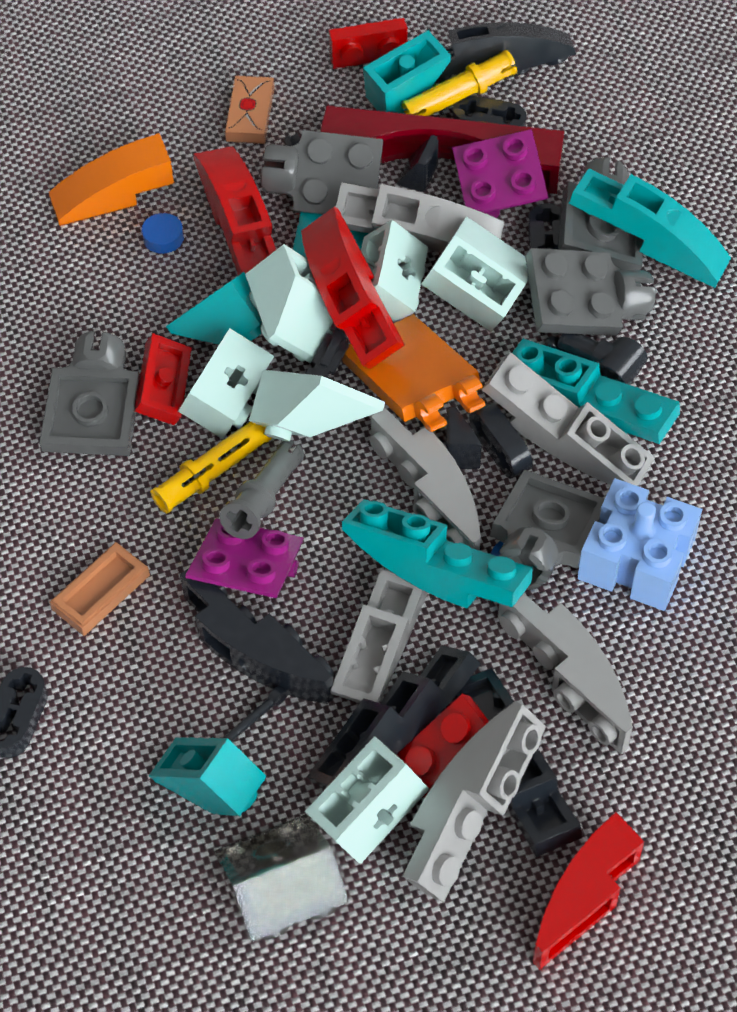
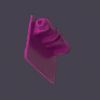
M532 129L452 148L465 206L497 218L502 209L549 199Z
M215 518L186 573V578L277 599L287 576L295 578L297 574L299 560L295 558L304 537L287 534L278 530L260 528L253 537L239 539L230 535L223 528L220 519Z

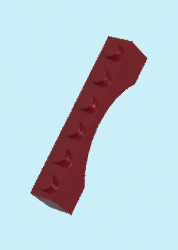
M326 105L320 132L383 139L381 164L397 159L410 158L431 135L437 136V140H439L438 158L455 160L453 147L532 129L547 193L557 194L565 133L562 130Z

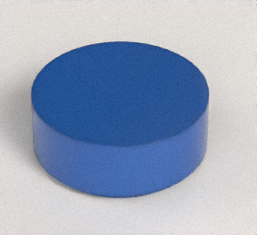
M159 213L149 217L142 225L144 244L150 251L159 254L170 253L178 249L184 240L183 226L179 218L168 213Z

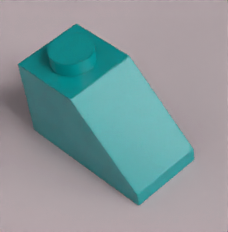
M429 30L425 31L363 67L366 98L377 111L403 114L407 109L402 108V101L430 89L451 61V55Z
M245 272L166 326L171 334L218 345L229 328L250 341L261 335L262 320L258 310L250 300L249 294L251 289Z
M176 737L149 774V777L154 782L204 810L216 815L240 816L242 812L253 805L258 795L257 790L267 777L228 738Z

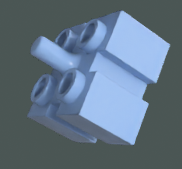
M614 478L601 506L599 522H594L582 548L577 579L611 592L616 583L632 588L630 599L665 611L677 584L680 568L684 567L695 541L702 509L670 497L666 498L664 505H660L648 500L649 490Z

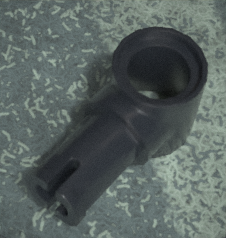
M562 333L557 345L560 351L599 363L601 376L628 385L632 383L648 360L644 348L638 342L628 337H618L611 343L604 339L598 342L582 334Z

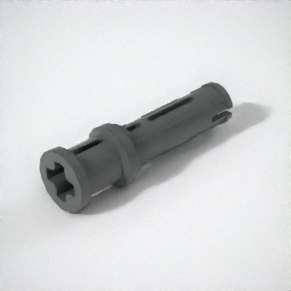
M282 441L257 476L252 480L244 481L236 490L235 499L228 501L224 505L219 517L223 528L230 535L239 539H248L258 532L261 518L267 517L275 508V495L295 468L303 461L304 451L299 444L292 453H289L288 450L294 441Z

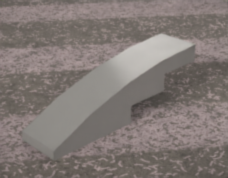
M386 567L385 570H380L367 605L363 604L330 690L331 694L358 703L363 698L380 703L406 647L428 592L400 578Z

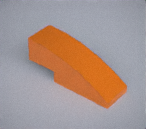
M158 133L121 146L87 163L48 192L59 226L136 206L137 193L174 184L171 160L161 135Z

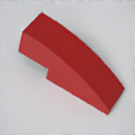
M617 812L604 822L572 858L554 889L543 915L535 944L533 964L539 970L616 907L621 887L615 881L640 860L644 840Z

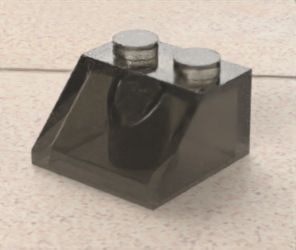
M307 814L213 850L240 920L251 941L260 938H276L284 934L291 925L306 919L316 920L331 915L338 906L349 902L332 848Z

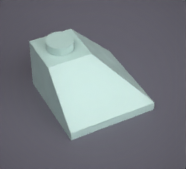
M263 370L249 421L266 427L264 435L290 442L292 435L312 437L383 411L385 402L323 376Z

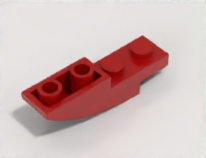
M233 146L194 153L193 159L216 225H221L238 275L243 272L246 274L276 250L271 236L273 225L259 190L246 164Z
M333 207L301 230L303 246L313 278L335 326L345 331L362 366L372 369L405 346L371 282L375 277L339 209Z

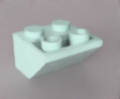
M466 216L421 285L491 332L506 316L528 281L526 259L520 252Z
M283 244L245 274L251 289L249 297L259 312L263 323L261 331L267 341L273 346L279 345L290 351L298 360L311 363L326 334H332L329 328L333 320L317 288L308 260Z

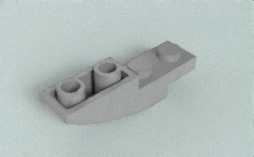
M341 182L336 208L339 209L349 230L371 233L393 220L428 246L429 251L440 253L444 251L466 216L499 239L502 238L504 221L478 210L432 195L381 184L380 189Z
M511 352L501 360L481 389L513 415L509 422L515 430L566 464L609 485L616 478L638 486L655 459L652 454L591 404L586 402L578 408Z
M385 407L383 411L371 415V446L382 459L388 458L398 468L404 482L414 488V513L446 524L447 541L463 543L472 549L480 551L479 519L473 496L455 459L440 439L425 427L412 435Z
M525 593L522 594L513 607L499 603L498 619L504 631L512 638H520L526 643L543 667L549 670L554 669L552 692L557 703L569 713L575 712L588 724L592 735L600 743L606 746L610 744L622 755L629 747L633 729L628 704L621 684L609 660L587 629L562 603L557 605L548 614Z
M512 703L491 719L466 743L438 777L410 824L422 834V837L402 877L428 897L442 902L445 901L451 886L459 876L460 868L474 839L481 830L482 822L487 812L490 811L504 816L511 799L519 789L520 780L533 753L538 749L546 728L523 704Z

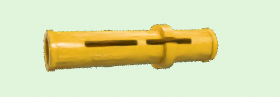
M504 50L502 53L478 65L472 63L466 66V71L415 97L402 101V108L407 109L404 113L430 116L474 93L481 95L487 92L488 86L517 73V67L515 65L511 66L515 64L512 55L508 50Z
M249 422L196 460H186L180 465L179 472L150 491L155 504L167 514L194 493L202 494L210 487L209 483L236 465L259 446L272 439L264 435L266 427ZM241 443L240 447H238L236 450H234L226 457L218 461V458L220 456L225 454L227 451L232 449L237 444ZM202 469H206L205 472H203L198 477L194 478L192 481H190L184 487H182V483H184L189 478L200 472Z

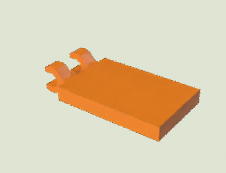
M414 314L394 323L405 346L372 369L362 366L351 343L342 359L343 363L404 422L417 417L429 432L447 425L446 419L440 415L438 409L443 407L444 403L454 398L468 413L486 406L485 401L476 392V390L482 388L478 370Z

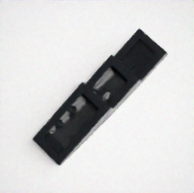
M441 645L420 676L403 671L381 703L363 698L310 771L307 778L311 782L327 788L374 736L394 754L398 753L449 705L481 663L468 651Z
M492 668L472 675L453 699L455 701L461 694L471 696L489 721L514 703V700ZM537 749L533 753L520 780L516 795L511 799L508 806L512 817L536 857L582 839L581 825L558 791L556 775L539 749Z

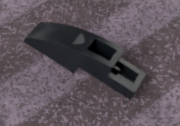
M484 23L448 30L452 45L444 48L451 55V61L434 84L442 83L450 79L452 75L466 71V66L472 63L478 65L502 53L504 50H508L515 61V64L511 66L515 65L517 67V73L510 76H519L528 72L531 67L542 64L557 65L564 62L567 57L576 55L575 47L568 33L529 23Z
M188 569L180 574L184 598L198 612L195 615L199 640L219 658L260 684L272 689L282 686L288 692V695L323 704H328L334 699V695L330 692L334 677L332 668L323 657L318 654L312 656L303 647L300 636L292 626L287 623L281 625L270 613L257 622L246 606L243 604L236 606L227 597L228 594L225 587L186 578Z

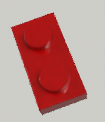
M404 17L329 30L330 60L333 69L371 63L407 42V25Z
M154 333L151 334L145 344L134 412L173 426L178 422L182 415L178 411L184 402L191 347Z
M461 694L396 754L429 788L422 798L426 797L455 755L489 722L471 696Z

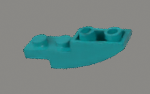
M588 168L573 191L569 202L570 205L643 239L644 242L639 252L689 275L695 280L716 288L731 257L711 231L672 197L630 174L623 185Z
M524 338L512 352L513 355L578 408L588 402L626 434L628 433L660 444L680 415L679 401L601 376L599 363Z
M363 499L342 521V530L378 563L419 589L466 609L477 596L513 607L532 581L533 567L517 563L508 557H498L472 549L463 543L447 541V525L430 520L424 515L407 513L388 507L382 502Z

